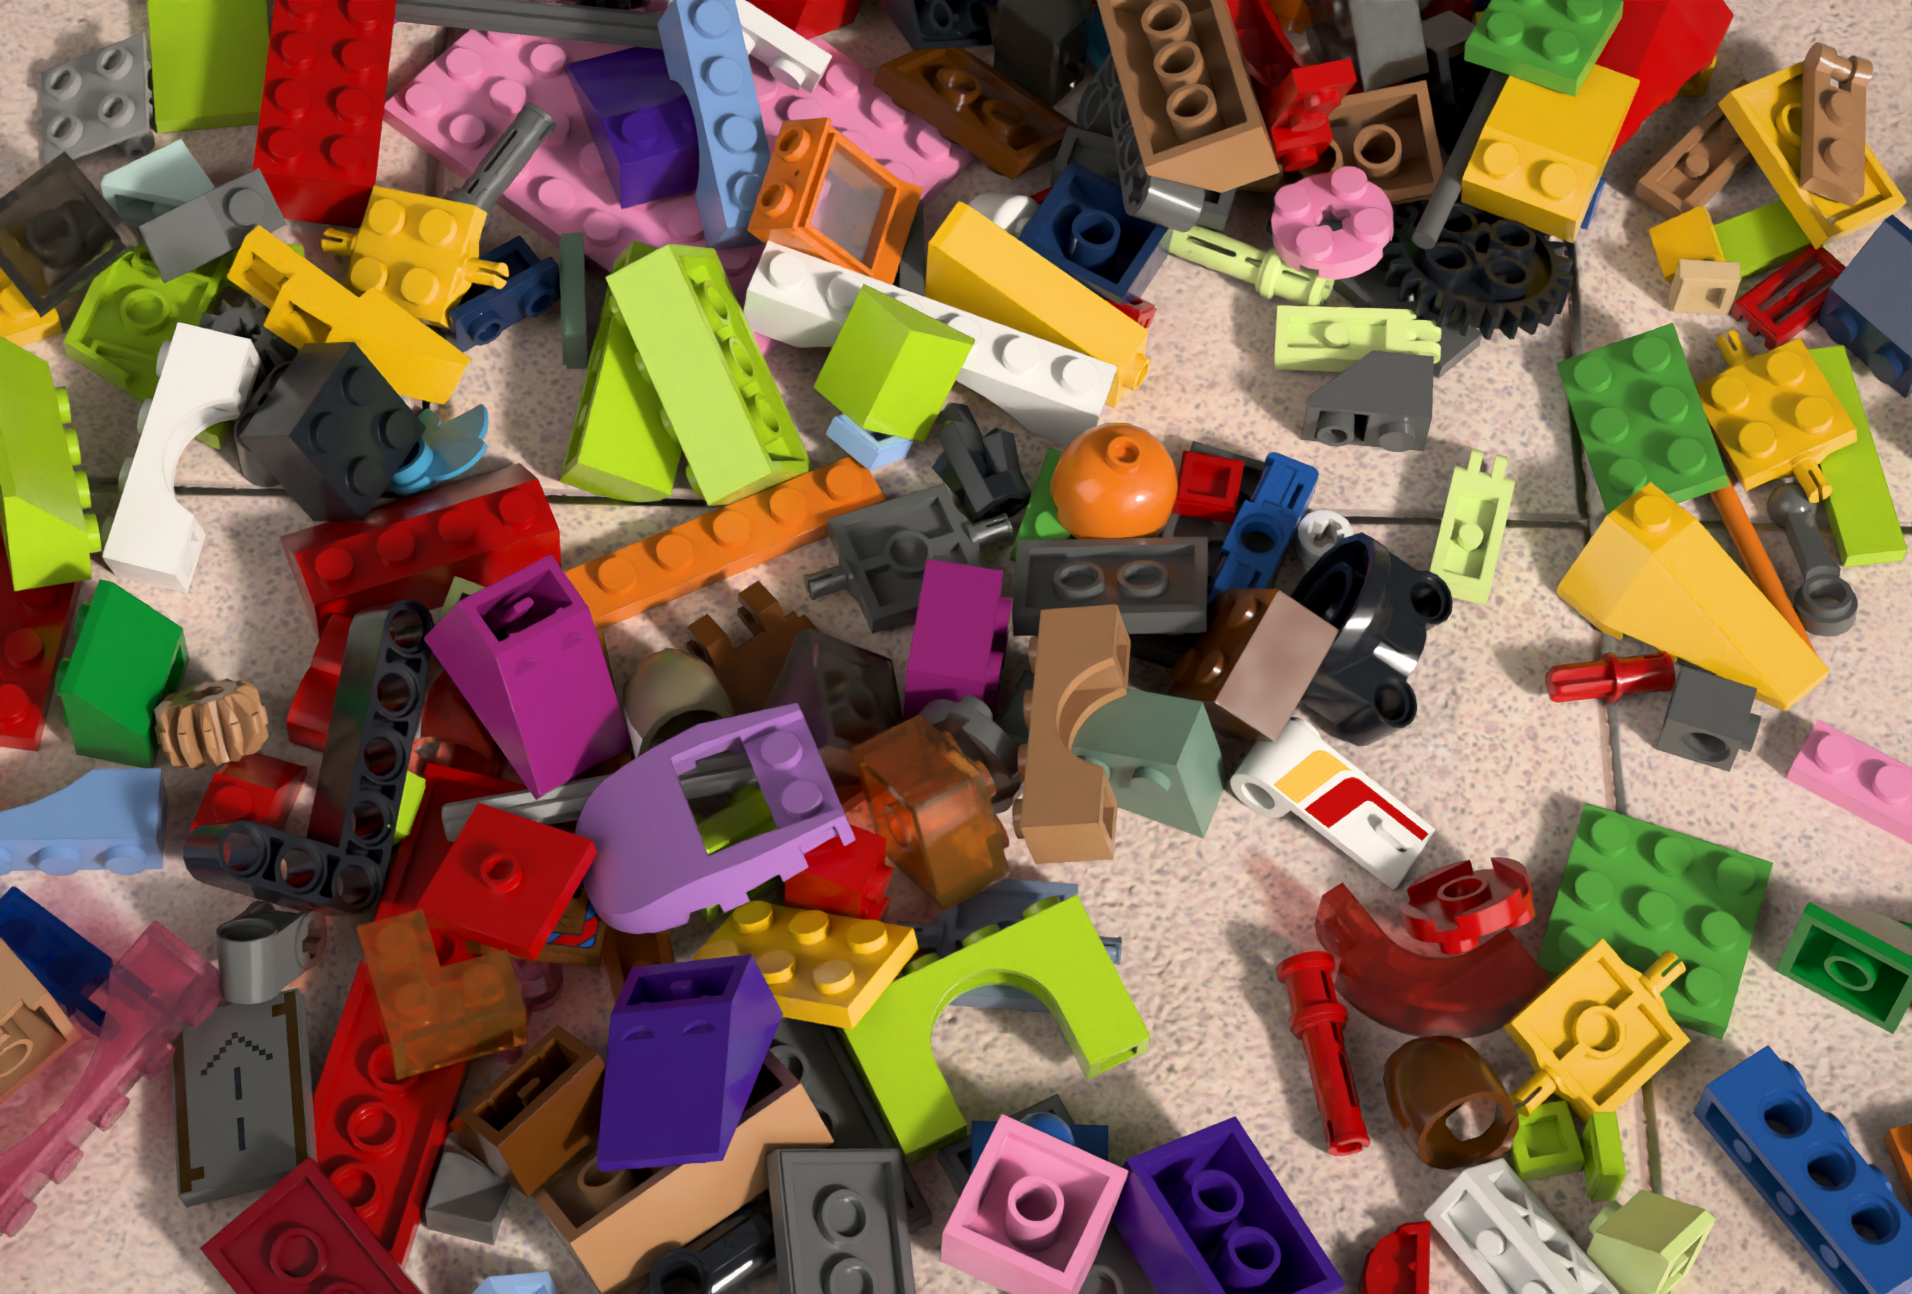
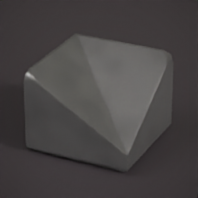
M445 1150L425 1208L428 1230L494 1246L513 1186L490 1168L463 1155Z

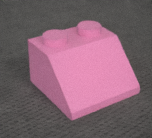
M1001 1114L943 1230L940 1262L1010 1294H1078L1095 1260L1128 1176V1170Z

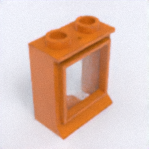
M828 117L783 121L775 140L774 149L761 189L756 198V204L747 231L765 244L768 241H772L893 285L923 187L897 178L830 125L832 120Z

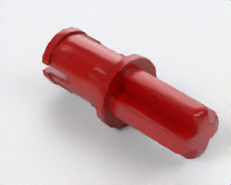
M1666 651L1618 658L1615 654L1609 652L1602 654L1600 660L1554 665L1545 674L1548 697L1556 703L1603 697L1609 703H1616L1620 700L1621 696L1672 691L1675 683L1674 664L1671 656L1667 655Z

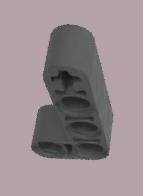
M1111 52L1081 97L1077 111L1078 128L1113 137L1126 214L1185 233L1195 225L1200 216L1205 197L1204 189L1147 175Z

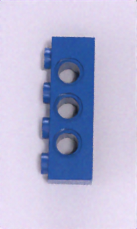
M1767 1045L1707 1084L1693 1114L1840 1293L1909 1294L1912 1292V1216L1893 1195V1188L1886 1175L1877 1166L1867 1164L1852 1146L1849 1135L1841 1121L1832 1113L1824 1112L1806 1091L1805 1082L1799 1071L1788 1061H1781L1770 1046ZM1765 1120H1776L1788 1127L1791 1134L1783 1135L1773 1131ZM1815 1171L1825 1174L1832 1180L1835 1187H1824L1817 1184L1808 1172ZM1852 1224H1862L1871 1228L1879 1240L1872 1241L1861 1237L1854 1230Z

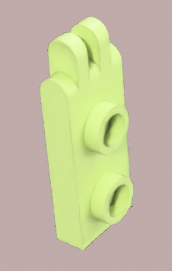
M1277 305L1275 370L1343 372L1371 351L1434 356L1435 364L1440 361L1441 346L1436 343L1441 339V328L1436 327V321L1417 320L1415 312L1408 309Z
M1472 448L1467 468L1455 465L1429 571L1437 574L1446 582L1451 591L1452 598L1486 606L1516 480L1504 477L1508 457L1496 454L1491 474L1481 472L1480 467L1484 451Z

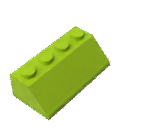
M667 244L605 277L613 293L609 297L611 310L620 325L625 329H629L638 349L635 352L637 368L645 381L652 386L654 385L664 407L660 410L662 423L669 436L674 441L680 442L689 462V465L686 466L688 481L694 492L701 499H705L708 506L732 504L814 470L714 248Z
M0 336V525L14 591L91 580L90 553L101 551V541L96 514L83 515L82 509L91 508L86 471H73L72 467L81 465L76 428H63V424L72 422L66 386L54 387L49 362Z

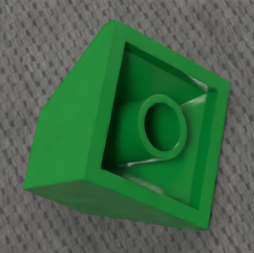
M1808 902L1775 971L1894 1034L1912 1001V924L1895 921L1882 913Z

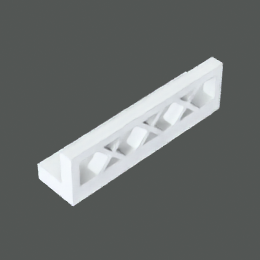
M1503 1158L1465 1169L1423 1214L1428 1221H1431L1432 1226L1490 1294H1620Z

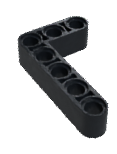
M404 599L369 605L361 608L354 615L347 638L306 838L252 821L237 820L203 824L196 827L187 836L183 846L185 866L194 879L204 884L297 911L307 908L321 911L324 917L364 914L371 911L379 903L384 889L432 652L424 637L433 629L435 624L432 614L425 605L416 600ZM390 623H392L395 631L394 640L390 633ZM378 685H379L380 690H381V693H382V702H381V704H380V702H379V700H378V696H377V686H378ZM365 748L369 756L368 767L366 766L364 761ZM352 812L356 819L355 831H353L351 826ZM225 841H227L230 848V860L228 864L226 863L223 855V845ZM282 859L285 860L287 866V876L285 880L283 879L281 873ZM339 876L341 877L343 883V892L341 896L337 888Z

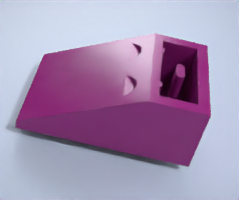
M552 554L458 601L424 637L426 643L536 800L624 751L631 745L589 607Z

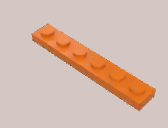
M850 455L569 569L564 573L589 607L594 626H602V629L828 537V519L885 502L886 498L870 471Z

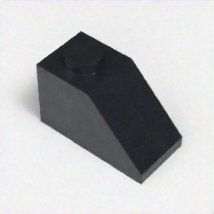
M1451 10L1400 30L1408 84L1426 80L1436 134L1446 154L1449 156L1491 71L1490 68L1464 60L1465 43L1476 25Z

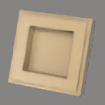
M1679 259L1668 293L1669 311L1716 315L1729 314L1741 281L1740 263Z

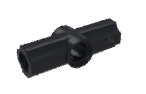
M749 1205L686 1248L672 1249L663 1253L654 1262L651 1271L616 1294H665L662 1290L663 1286L675 1278H686L693 1281L699 1288L696 1294H731L777 1263L774 1231L761 1213L756 1212Z

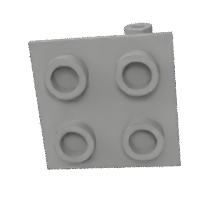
M143 32L41 72L43 168L46 170L55 168L114 144L123 150L125 156L131 160H137L148 155L149 151L154 148L155 137L150 131L149 122L154 116L152 106L153 93L148 88V79L152 75V65L147 60L146 35Z

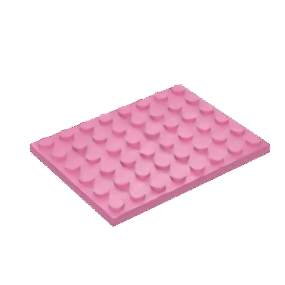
M537 0L546 2L575 4V2L566 0ZM650 0L647 12L664 14L668 8V2L666 0ZM470 29L385 103L384 122L465 181L469 179L479 166L478 164L514 121V118L526 102H531L547 112L554 119L553 122L557 124L556 128L541 143L532 155V158L496 203L558 248L559 238H562V233H583L585 268L607 284L608 282L605 277L611 275L615 259L633 240L658 249L667 244L707 248L695 195L696 190L621 209L567 75L566 64L633 48L634 46ZM819 36L808 41L832 55V58L812 93L802 87L793 89L782 84L772 76L769 66L750 54L748 56L770 156L772 155L775 140L783 121L828 117L832 120L830 124L832 127L897 178L923 187L920 200H923V208L975 160L973 153L960 144L944 139L934 126L918 115L896 106L890 96L873 85L876 78L874 74ZM827 170L810 224L862 263L865 254H862L850 245L849 235L858 225L875 224L882 201L869 202L831 171ZM766 244L716 251L742 311H744L747 289ZM752 331L764 359L783 343Z

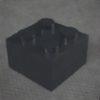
M355 342L305 343L239 437L313 521L363 522L426 427Z

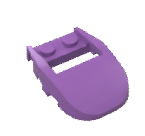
M798 703L697 724L646 751L613 773L594 790L580 814L575 832L576 835L593 840L598 851L582 879L584 889L593 909L609 926L631 934L656 933L687 924L691 912L720 904L725 913L750 902L746 892L771 878L780 875L784 882L808 868L804 854L829 839L840 836L844 846L856 840ZM726 750H730L732 756L747 753L777 830L747 839L709 856L678 776L697 768L696 760Z

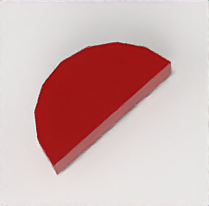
M1431 1221L1404 1223L1398 1226L1395 1232L1381 1238L1375 1247L1370 1249L1366 1255L1358 1284L1359 1294H1429Z

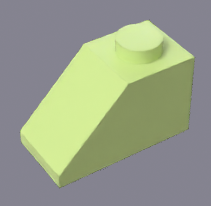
M1641 1189L1624 1206L1615 1199L1594 1218L1588 1227V1230L1594 1236L1586 1251V1255L1621 1294H1667L1689 1273L1716 1218L1706 1209Z

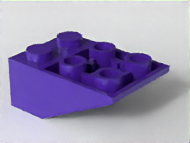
M752 954L631 968L610 1016L596 1162L600 1172L723 1161L783 1015Z

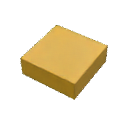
M1703 205L1648 229L1663 276L1670 286L1679 259L1726 262L1710 213Z

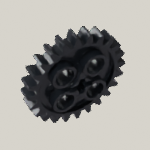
M1461 191L1432 249L1420 248L1412 240L1413 233L1429 199L1415 201L1413 206L1407 203L1400 204L1397 215L1393 214V237L1391 242L1389 240L1383 248V257L1378 262L1377 267L1379 270L1387 272L1384 280L1385 286L1400 287L1397 296L1399 302L1416 301L1418 303L1414 313L1416 316H1423L1430 312L1438 315L1436 327L1439 328L1446 326L1450 321L1458 323V330L1462 336H1466L1470 328L1474 327L1479 328L1486 340H1491L1494 329H1500L1511 340L1515 338L1518 327L1533 335L1539 323L1549 327L1555 314L1561 315L1574 279V275L1569 273L1573 260L1562 256L1566 246L1564 242L1549 241L1551 236L1549 234L1532 229L1518 221L1508 220L1462 203Z

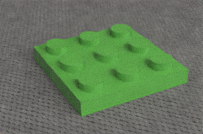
M1585 803L1531 978L1549 984L1593 943L1604 939L1626 965L1641 973L1645 972L1665 951H1671L1679 957L1671 965L1682 961L1686 971L1660 993L1669 1016L1678 1026L1722 1040L1728 1027L1773 862Z

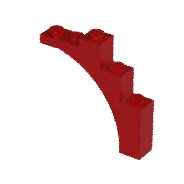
M1226 0L1277 165L1282 164L1284 171H1295L1316 164L1319 161L1318 157L1334 140L1328 116L1336 107L1341 105V100L1357 82L1351 58L1310 66L1298 54L1284 34L1268 0Z

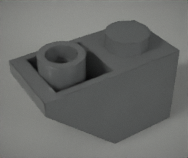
M1371 351L1309 396L1302 427V440L1318 441L1335 447L1350 444L1382 447L1391 452L1424 451L1432 420L1434 356Z

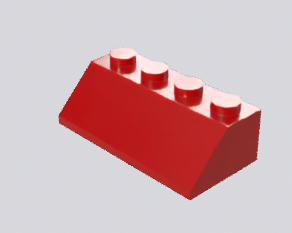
M521 463L372 508L363 522L329 521L280 537L318 641L333 613L353 619L354 615L361 608L404 599L416 600L425 605L429 611L443 607L454 576L488 587L552 554L562 569L559 527L539 479Z

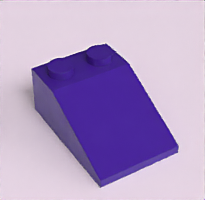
M633 47L566 64L567 75L621 209L697 189L699 178V143L695 119L684 89L677 81L670 80L662 49Z

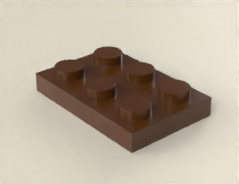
M965 48L912 50L880 65L873 83L875 87L890 96L896 106L907 112L915 113L934 126L944 139L960 144L982 159L989 170L998 175L1006 176L1011 180L1056 158L1067 127L1078 128L1077 124Z

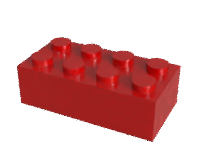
M275 0L252 171L260 169L284 219L352 228L361 227L373 186L376 184L397 0Z

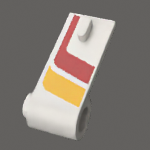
M1290 717L1276 743L1257 741L1230 780L1233 792L1247 807L1259 814L1272 818L1282 817L1291 810L1391 890L1398 887L1436 830L1320 738L1318 731L1310 723L1298 717Z

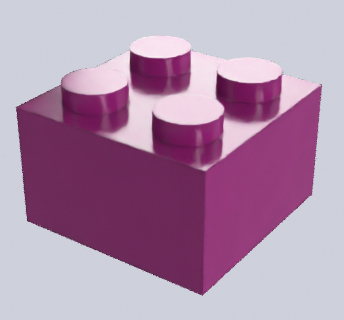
M931 559L926 560L906 671L902 726L907 731L909 724L929 702L938 699H948L957 702L963 695L975 696L983 701L991 710L993 722L995 721L1000 689L999 681L1001 669L1004 667L1013 601V597L1001 596L1003 570Z

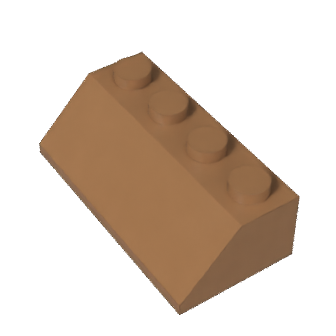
M1097 0L1147 175L1223 193L1280 173L1226 0Z
M768 1050L723 1161L600 1172L596 1165L599 1141L598 1132L534 1191L530 1197L600 1294H616L649 1272L654 1262L663 1253L672 1249L686 1248L730 1214L750 1205L760 1193L768 1189L767 1154L776 1149H825L834 1140L801 1082Z

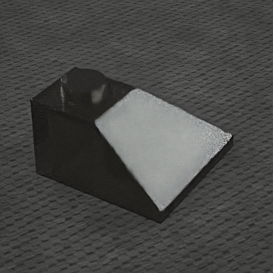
M65 151L0 199V268L41 318L140 244L138 238Z
M810 628L798 632L763 710L798 703L834 787L900 780L913 775L892 659Z

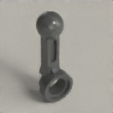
M1784 483L1775 488L1770 494L1767 502V512L1770 519L1777 526L1785 530L1789 544L1804 577V584L1795 593L1793 607L1805 631L1825 637L1843 634L1851 629L1855 623L1858 608L1857 597L1852 591L1851 586L1840 578L1841 568L1832 560L1814 519L1817 503L1809 502L1800 483ZM1829 597L1840 603L1836 605H1822L1812 599Z

